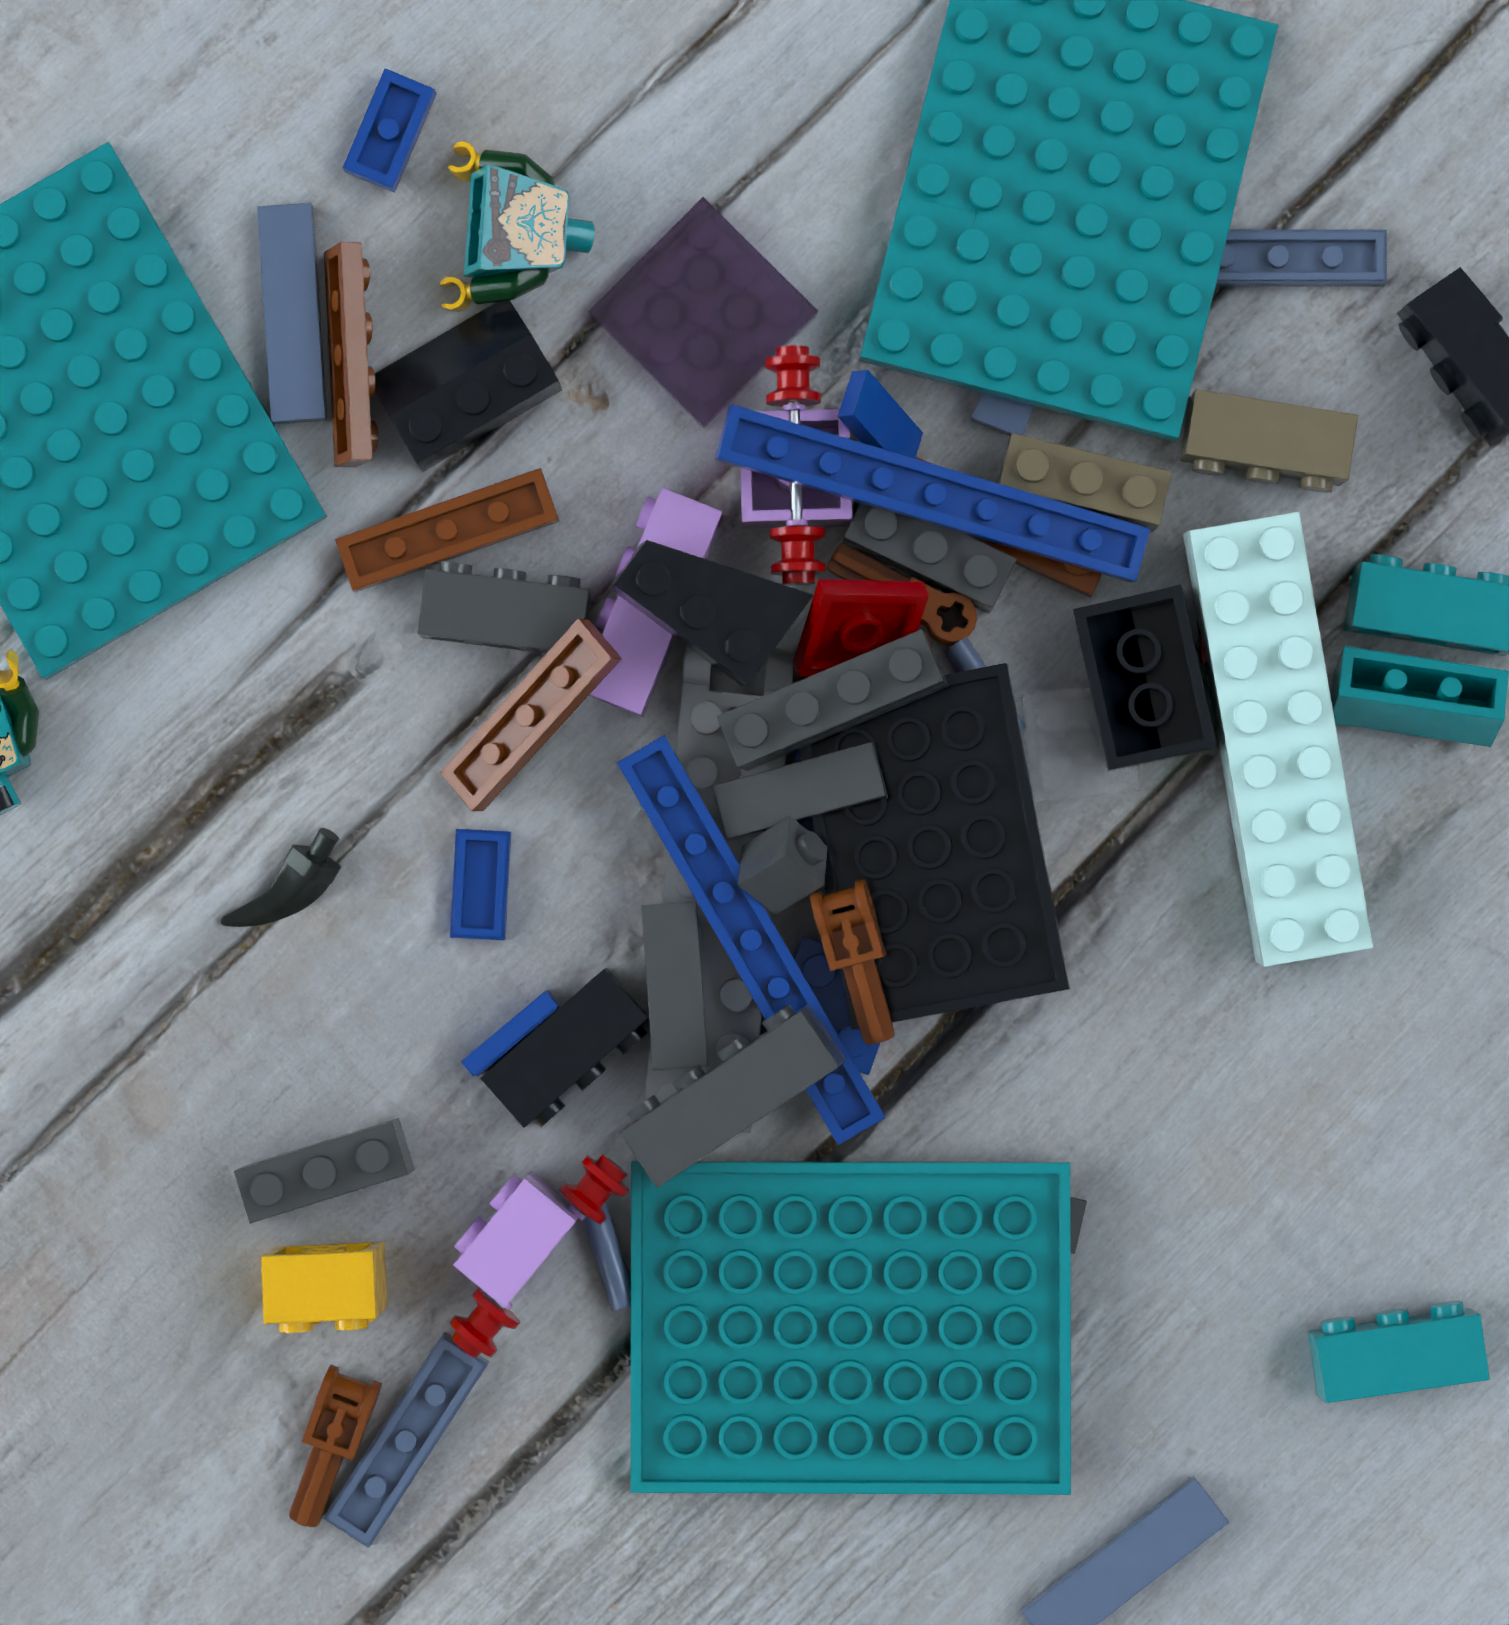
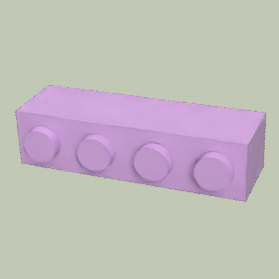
M662 487L657 500L648 496L636 524V527L644 530L638 547L644 541L649 540L707 559L723 520V511ZM627 547L616 577L634 554L635 549ZM619 595L616 600L607 597L599 614L596 628L603 630V637L622 659L591 692L589 697L643 718L675 637Z

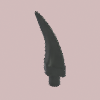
M320 828L310 846L292 845L284 859L282 868L268 891L224 916L220 921L221 924L229 927L268 924L296 914L315 902L327 890L329 885L333 883L341 868L338 863L329 857L339 837L329 829Z

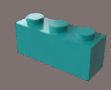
M1378 554L1370 555L1369 562L1362 561L1353 566L1343 631L1493 655H1509L1508 575L1494 572H1478L1477 579L1456 576V567L1436 563H1424L1423 571L1402 568L1403 559Z
M1344 646L1333 674L1331 702L1335 724L1491 747L1505 719L1509 671Z
M1450 1301L1430 1305L1431 1314L1409 1317L1408 1309H1393L1375 1313L1376 1322L1355 1324L1354 1317H1337L1322 1320V1329L1308 1331L1317 1396L1325 1403H1333L1490 1380L1481 1315L1470 1308L1464 1309L1462 1301Z

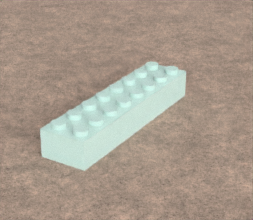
M1300 513L1276 515L1183 533L1255 961L1261 966L1267 967L1373 948Z

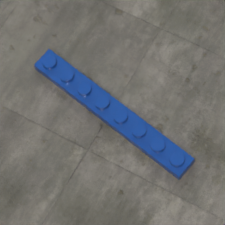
M734 404L728 407L714 458L716 461L1130 583L1137 581L1150 533V528Z
M665 735L618 761L619 768L765 1020L788 1004L796 1012L809 1003L846 1059L837 1069L806 1089L837 1145L886 1118L764 906L738 885L740 865Z

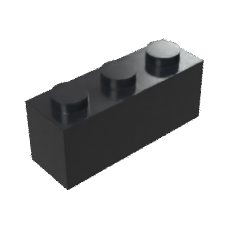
M605 968L480 1079L523 1128L532 1120H535L542 1127L566 1106L559 1097L567 1089L576 1083L583 1091L606 1070L600 1060L611 1050L617 1047L622 1054H625L647 1034L641 1024L649 1016L610 971Z

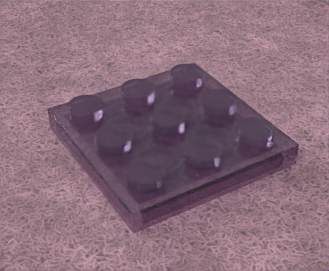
M702 197L588 313L697 423L705 428L765 368V359L776 356L777 347L787 346L818 315V310Z

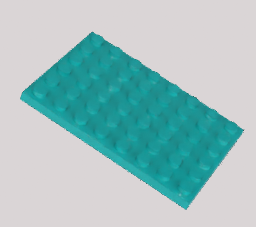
M949 0L859 362L1176 442L1183 423L1279 24L1186 0ZM920 199L975 212L976 217L973 228L963 226Z
M109 141L0 204V606L41 677L48 680L328 517Z
M632 1161L631 1493L1071 1495L1070 1162L697 1161L656 1188L639 1161Z

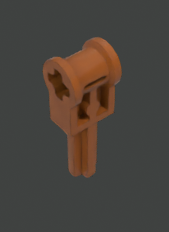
M841 543L835 549L827 567L829 572L843 580L920 581L914 577L911 579L846 543ZM925 584L929 598L920 624L926 627L930 636L936 642L946 646L955 645L966 637L968 638L977 622V613L972 601L958 593L944 594ZM952 606H955L961 610L959 619L966 625L964 629L955 626L948 633L941 629L943 619L936 614L938 610L948 612Z
M865 879L856 880L854 887L822 895L819 891L811 893L812 911L829 969L833 971L843 968L863 1042L865 1044H876L893 1038L895 1031L875 963V959L884 957L887 954L878 926L872 897ZM855 906V909L838 914H833L832 912L834 909Z
M330 1364L302 1439L303 1443L313 1447L289 1511L290 1519L297 1522V1524L305 1527H317L320 1524L343 1458L354 1460L358 1454L380 1394L381 1382L376 1380L371 1384L340 1374L339 1367Z

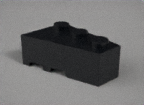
M1459 267L1407 303L1397 313L1402 320L1399 323V329L1407 343L1416 351L1421 348L1431 361L1433 367L1430 368V373L1437 386L1446 395L1453 393L1465 411L1461 413V417L1471 434L1478 440L1484 437L1490 446L1509 434V337L1499 324L1503 321L1501 314L1464 270Z
M649 540L640 544L609 586V589L740 686L749 685L814 596L813 594Z

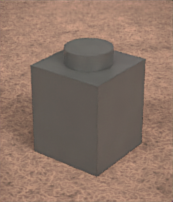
M789 816L742 846L738 885L777 915L824 886L828 846L823 843L816 833L808 831Z

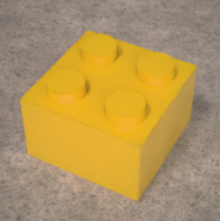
M385 1241L276 1246L261 1256L264 1324L279 1323V1332L312 1331V1325L320 1324L319 1321H334L335 1330L368 1328V1323L374 1322V1319L388 1307Z

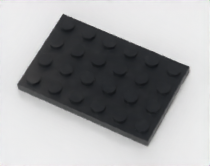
M1007 663L945 675L949 684L948 687L799 749L801 761L869 742L874 743L888 796L812 817L814 832L828 846L824 883L826 894L854 887L855 881L862 878L865 879L868 885L887 954L884 957L875 959L892 1023L1070 989ZM849 905L841 907L838 909H834L832 912L833 914L846 912L855 909V906ZM840 968L851 1029L856 1030L859 1029L844 971L843 968Z

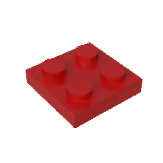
M819 579L793 660L797 675L810 677L916 632L929 598L924 582Z

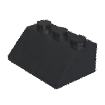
M510 300L492 304L375 373V393L422 472L562 391L557 376Z
M1182 585L1073 609L1108 771L1218 748Z

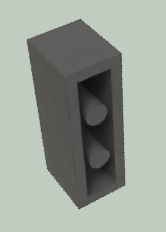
M860 503L843 540V543L944 593H958L966 596L972 601L975 608L988 614L992 611L1017 560L964 533Z
M441 561L439 570L425 569L417 634L424 639L547 653L578 618L588 619L591 592L589 589L580 588L581 579L575 577L548 575V581L545 584L526 581V572L494 568L493 577L472 575V565Z
M396 1118L234 1170V1174L249 1223L251 1224L408 1175L415 1169L400 1120Z

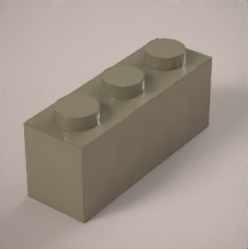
M1196 389L1189 397L1180 461L1193 463L1192 471L1201 474L1222 476L1224 475L1225 468L1246 471L1245 479L1252 482L1278 484L1279 477L1300 480L1299 488L1330 493L1332 492L1333 485L1341 486L1349 480L1359 415Z
M1012 433L1007 442L998 483L1150 528V532H1153L1160 525L1172 472Z

